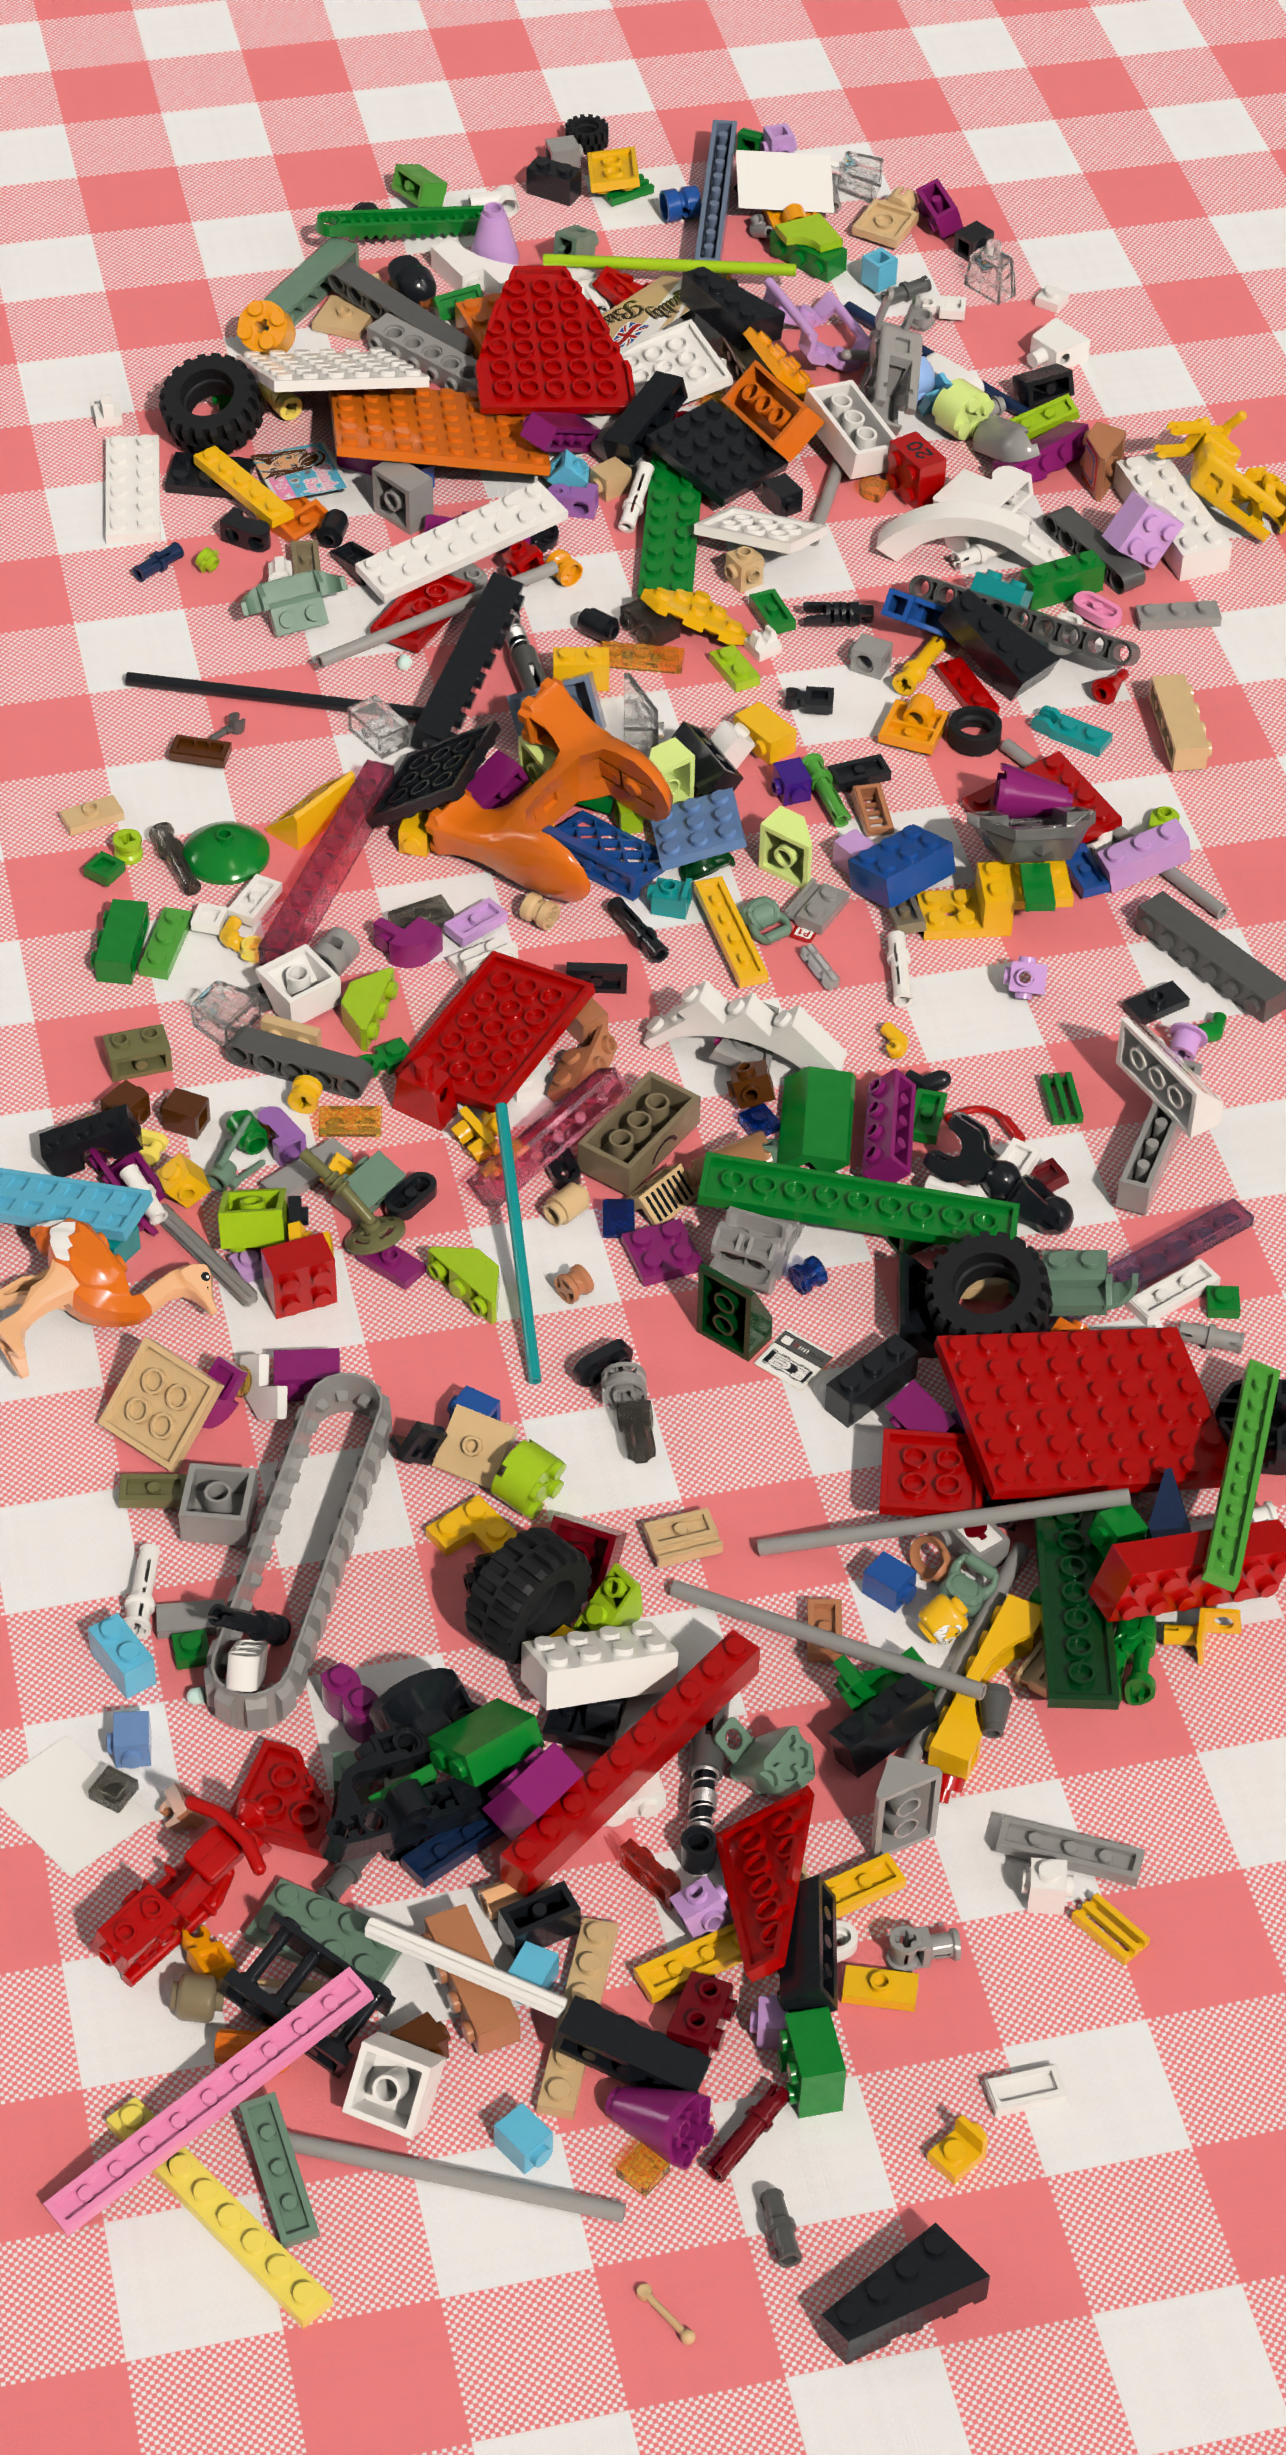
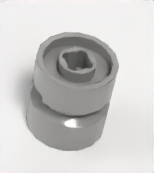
M333 927L324 934L312 950L340 977L346 967L358 956L360 946L350 932L340 927Z

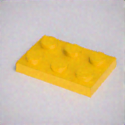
M635 146L587 153L591 193L607 194L613 190L630 191L635 187H640Z

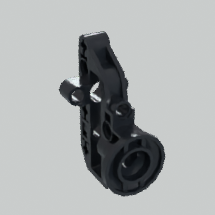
M436 1668L409 1676L390 1687L375 1701L369 1710V1721L376 1734L369 1735L370 1741L356 1748L354 1756L357 1762L348 1767L341 1776L340 1786L336 1789L331 1819L326 1824L318 1848L323 1858L330 1862L338 1863L384 1851L390 1862H396L418 1847L422 1838L489 1817L482 1810L492 1800L487 1794L500 1781L504 1780L521 1761L477 1787H473L456 1778L422 1787L418 1779H410L400 1783L392 1791L388 1790L384 1800L368 1805H362L355 1793V1790L364 1788L367 1783L387 1777L389 1780L414 1773L431 1764L430 1752L432 1750L428 1737L482 1707L471 1701L463 1683L453 1669Z

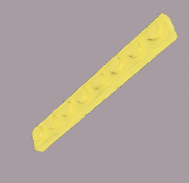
M135 2096L106 2118L107 2127L123 2142L152 2120L155 2115ZM185 2146L151 2172L303 2329L333 2305V2297Z

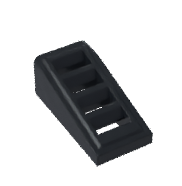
M353 541L330 551L331 557L361 585H366V582L356 573L355 564L375 555L374 553Z

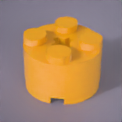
M255 300L250 302L238 320V337L251 351H259L260 355H268L270 350H283L286 353L295 341L296 330L292 318L281 307L271 301Z

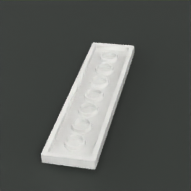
M537 481L356 563V573L386 603L568 520V510Z

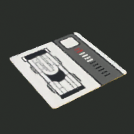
M787 1329L754 1364L798 1390H802L826 1366L834 1355Z

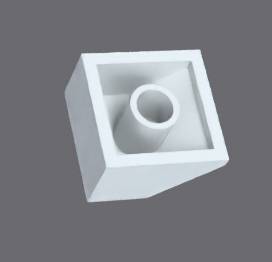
M307 944L256 968V974L275 1013L281 1018L303 1024L341 1004L340 977Z

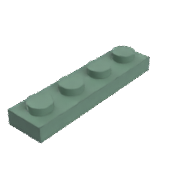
M272 2092L240 2103V2111L282 2246L286 2249L320 2237L276 2093Z

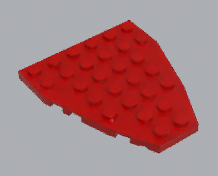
M513 266L509 279L502 288L499 299H496L493 305L484 342L482 343L479 359L475 367L480 414H531L532 412L622 414L633 398L636 397L632 368L629 361L624 360L620 354L621 347L618 342L612 340L609 334L610 328L592 299L587 300L582 294L581 285L572 278L566 266Z

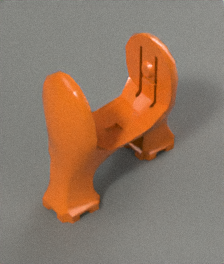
M547 677L540 684V689L535 696L531 697L528 695L521 702V708L517 712L518 721L522 722L525 726L521 731L523 740L530 744L546 745L557 753V758L553 765L513 801L496 809L482 808L472 797L471 792L465 789L464 796L455 802L449 800L444 807L433 809L429 813L425 828L426 832L433 837L429 843L431 850L438 855L466 857L494 869L508 879L538 894L574 903L583 900L589 895L590 881L585 870L570 850L551 835L542 832V829L548 825L552 826L577 802L612 795L635 813L657 822L670 815L673 795L662 773L647 756L601 728L570 696L561 680L555 677L552 679Z

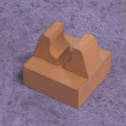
M174 1783L164 1791L167 1798L159 1806L158 1810L167 1818L174 1813L173 1817L165 1823L168 1829L178 1832L187 1827H192L196 1830L207 1822L204 1815L191 1811L184 1806L185 1798L189 1795L195 1796V1794L177 1783Z

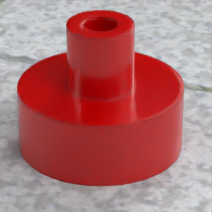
M943 1773L939 1802L948 1804L951 1791L962 1793L965 1779Z

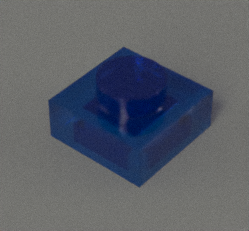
M765 1103L738 1113V1123L748 1135L762 1130L765 1136H769L780 1131L781 1122Z

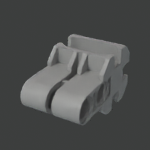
M730 1206L726 1211L725 1222L720 1221L716 1228L710 1253L715 1255L709 1266L748 1289L772 1295L775 1290L776 1279L781 1280L784 1275L790 1252L799 1239L805 1222L764 1216Z

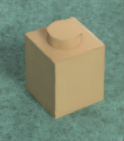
M616 456L590 468L589 483L598 484L599 497L605 502L630 492L632 469Z

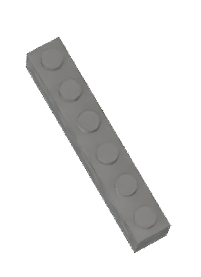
M1182 1059L1195 1074L1201 1077L1203 1064ZM1154 1101L1119 1180L1116 1207L1143 1215L1147 1214L1182 1131Z

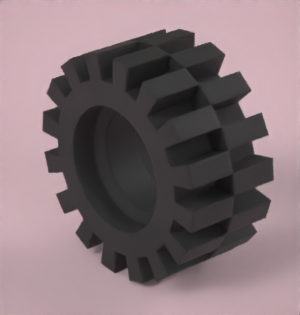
M580 114L579 118L573 116V120L568 119L565 124V136L574 135L577 143L582 145L585 155L588 152L603 151L604 148L608 147V122L606 123L604 118L600 120V116L597 115L594 118L593 114H588V117Z

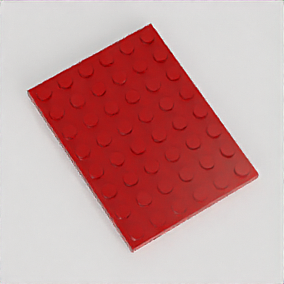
M1177 1327L948 1335L936 1337L933 1344L991 1500L1073 1496L1129 1488L1130 1493L1159 1491L1164 1471L1167 1468H1172L1178 1490L1220 1488L1228 1446L1217 1427L1218 1422Z

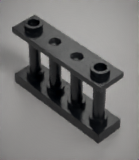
M275 1912L266 1930L273 1935L272 1939L246 1972L239 1973L233 1967L223 1978L219 1993L266 2027L273 2026L292 2011L288 2008L287 2003L315 1966L332 1979L350 1967L371 1990L374 1999L351 2017L336 2038L326 2036L304 2053L340 2079L348 2069L354 2056L349 2052L348 2046L375 2010L387 2017L395 2003L396 1997L392 1995L386 1985L379 1981L373 1982L303 1932L301 1926L294 1919L288 1916L283 1917ZM287 1945L302 1956L303 1959L277 1993L269 1994L258 1986L257 1981L283 1947Z

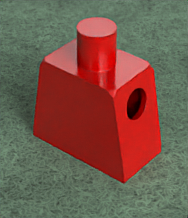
M418 1057L399 1074L396 1081L392 1109L442 1131L458 1114L451 1076L433 1067V1060L430 1057Z

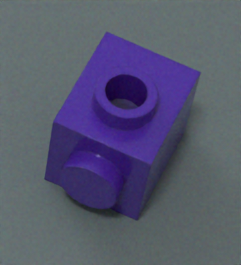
M798 757L773 763L771 788L773 794L779 797L783 806L810 801L812 778L801 758Z

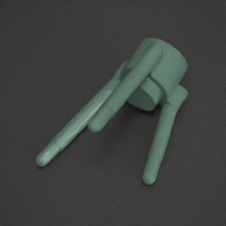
M251 1115L245 1117L232 1140L227 1139L224 1142L212 1168L205 1175L210 1187L216 1191L223 1192L228 1187L235 1190L243 1180L266 1164L265 1160H260L236 1176L237 1167L232 1161L228 1160L250 1123Z

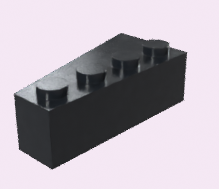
M704 266L683 272L679 299L740 352L753 348L743 335L749 327H752L758 333L762 330L772 342L781 339L785 319L784 311Z
M969 589L951 600L938 619L1010 701L1048 677L1060 660L1054 653Z

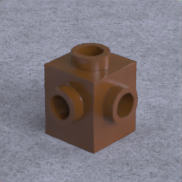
M766 1059L756 1062H743L734 1068H730L731 1081H727V1087L731 1099L737 1098L740 1109L747 1107L755 1108L765 1102L776 1100L774 1085Z

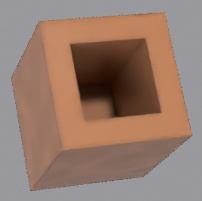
M591 997L566 1030L585 1047L591 1044L598 1026L604 1025L608 1030V1013Z

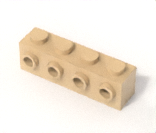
M1185 674L1152 676L1150 684V704L1172 771L1206 769L1207 759L1212 756V743L1206 739V726L1204 721H1200L1199 705L1194 703L1193 687L1188 685Z

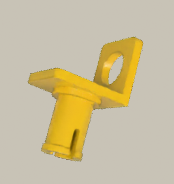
M1200 1608L1199 1622H1196V1625L1165 1623L1164 1645L1195 1646L1198 1664L1204 1665L1207 1633L1241 1634L1240 1610ZM1218 1617H1227L1231 1619L1233 1623L1229 1625H1220L1216 1623L1214 1619Z

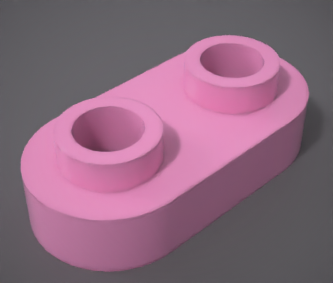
M1080 591L1074 595L1072 608L1076 614L1103 629H1112L1121 624L1122 609L1120 606L1092 591Z

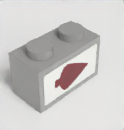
M995 1524L934 1532V1536L943 1542L955 1559L964 1553L972 1552L996 1568L1005 1562L1009 1554L1010 1539ZM962 1564L961 1568L968 1570L975 1579L982 1576L966 1564Z

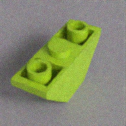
M386 968L351 981L341 1000L342 1024L362 1051H367L372 1040H377L381 1020H386L391 999H396L399 984L395 982L393 968Z
M431 1247L428 1249L427 1268L432 1278L436 1281H441L456 1298H461L467 1303L477 1316H482L491 1325L497 1322L500 1288L499 1266L478 1248Z
M615 1563L572 1629L590 1632L600 1630L604 1626L622 1627L637 1622L643 1614L640 1584L619 1563Z

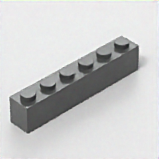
M1162 891L1138 906L1135 928L1141 934L1175 957L1184 966L1199 975L1205 982L1211 984L1228 999H1231L1243 1008L1248 1014L1255 1017L1261 1023H1265L1286 1009L1285 980L1167 893Z

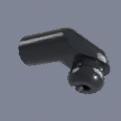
M910 1069L905 1075L916 1084V1089L941 1091L951 1083L950 1074L943 1070L921 1075Z

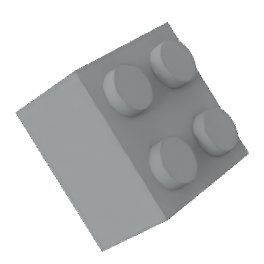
M383 461L372 468L374 512L409 535L425 527L426 515H434L433 478L410 463Z
M190 1463L178 1514L181 1541L247 1547L259 1496L257 1469Z

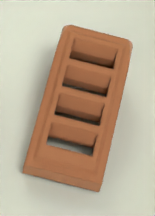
M881 783L853 786L850 799L865 836L894 833V826ZM864 801H874L873 803L864 804ZM877 808V810L866 811V809ZM880 816V818L869 819L868 817ZM881 823H883V825H884V826L871 827V825H873V824H881Z

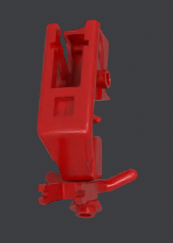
M189 1795L185 1798L184 1806L187 1809L214 1819L219 1825H213L185 1852L183 1860L174 1868L166 1864L164 1866L165 1876L154 1886L144 1879L140 1892L137 1889L131 1891L121 1902L122 1908L96 1930L94 1939L89 1943L91 1950L106 1965H113L123 1974L122 1980L129 1987H133L181 1943L183 1931L187 1930L191 1934L210 1916L217 1915V1910L223 1904L234 1878L235 1871L233 1868L244 1856H246L250 1868L255 1875L260 1876L265 1873L266 1865L262 1856L265 1853H269L272 1847L252 1831L253 1829H263L266 1826V1811L259 1802L253 1799L242 1798L237 1804L235 1814L232 1810L228 1813L223 1807L194 1795Z

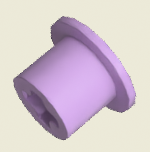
M1185 1022L1174 1023L1170 1027V1034L1173 1039L1169 1048L1182 1059L1193 1061L1198 1048L1204 1047L1207 1044V1034L1201 1028Z

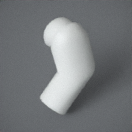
M1113 831L1101 834L1098 838L1094 839V842L1086 845L1093 857L1097 856V851L1112 845Z

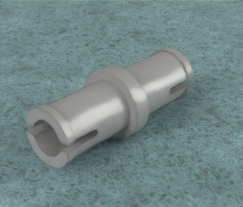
M1180 1320V1328L1178 1330L1183 1341L1205 1345V1349L1212 1350V1347L1237 1353L1242 1352L1245 1333L1216 1328L1217 1325L1215 1324L1204 1326Z

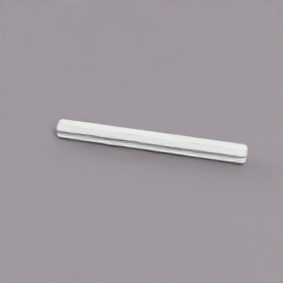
M371 1917L366 1923L364 1935L367 1938L555 2018H561L567 2009L568 2000L566 1997L380 1918Z

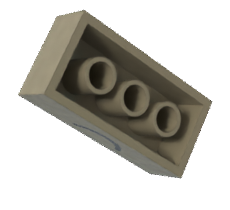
M649 1071L578 1142L577 1164L580 1171L629 1196L700 1123L701 1096Z

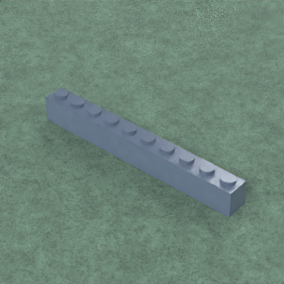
M713 120L694 260L722 261L736 153L737 121Z

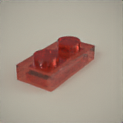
M630 1838L620 1846V1867L671 1911L674 1907L669 1897L681 1891L679 1877L672 1869H666L656 1861L654 1855L647 1847H640Z

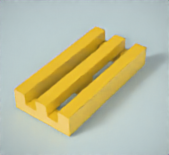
M1099 1893L1094 1894L1090 1902L1086 1901L1083 1903L1080 1910L1076 1909L1072 1912L1071 1920L1123 1966L1149 1946L1150 1937ZM1087 1916H1091L1097 1923H1099L1104 1928L1105 1932H1103L1097 1925H1095L1090 1919H1088ZM1112 1938H1116V1939H1117L1119 1942H1121L1126 1948H1128L1129 1951H1125V1950H1124L1120 1945H1118Z

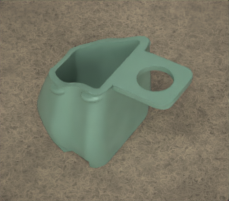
M730 1717L714 1735L715 1744L733 1764L729 1771L731 1778L736 1782L741 1781L747 1784L759 1795L769 1794L786 1797L805 1787L815 1777L813 1749L811 1743L808 1744L799 1733L798 1726H785L760 1734L753 1739L735 1717ZM729 1729L736 1730L740 1735V1746L736 1750L729 1748L726 1744L725 1735Z

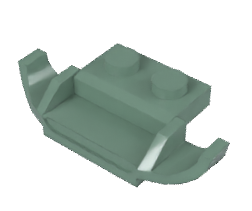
M310 570L260 583L243 597L240 604L243 616L268 610L274 636L279 637L328 624L329 620L322 596L348 590L345 576Z
M1107 1250L1043 1251L1042 1260L1047 1268L1053 1295L1052 1313L1048 1316L1107 1315L1108 1310L1126 1304L1137 1292L1139 1273H1132V1277L1127 1281L1113 1282V1274H1108ZM1009 1281L1008 1289L1015 1299L1019 1288Z

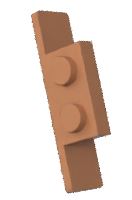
M604 1025L597 1027L590 1046L578 1049L572 1048L564 1052L547 1091L552 1102L567 1099L564 1111L577 1129L584 1128L618 1048L615 1038Z

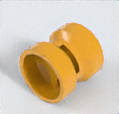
M555 550L547 558L546 563L550 561L557 563L559 573L553 576L562 585L572 586L581 578L583 573L582 565L575 559H572L571 555L565 550Z

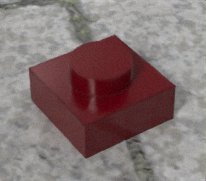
M1053 1157L1035 1166L1030 1175L1037 1177L1052 1192L1070 1183L1067 1173Z

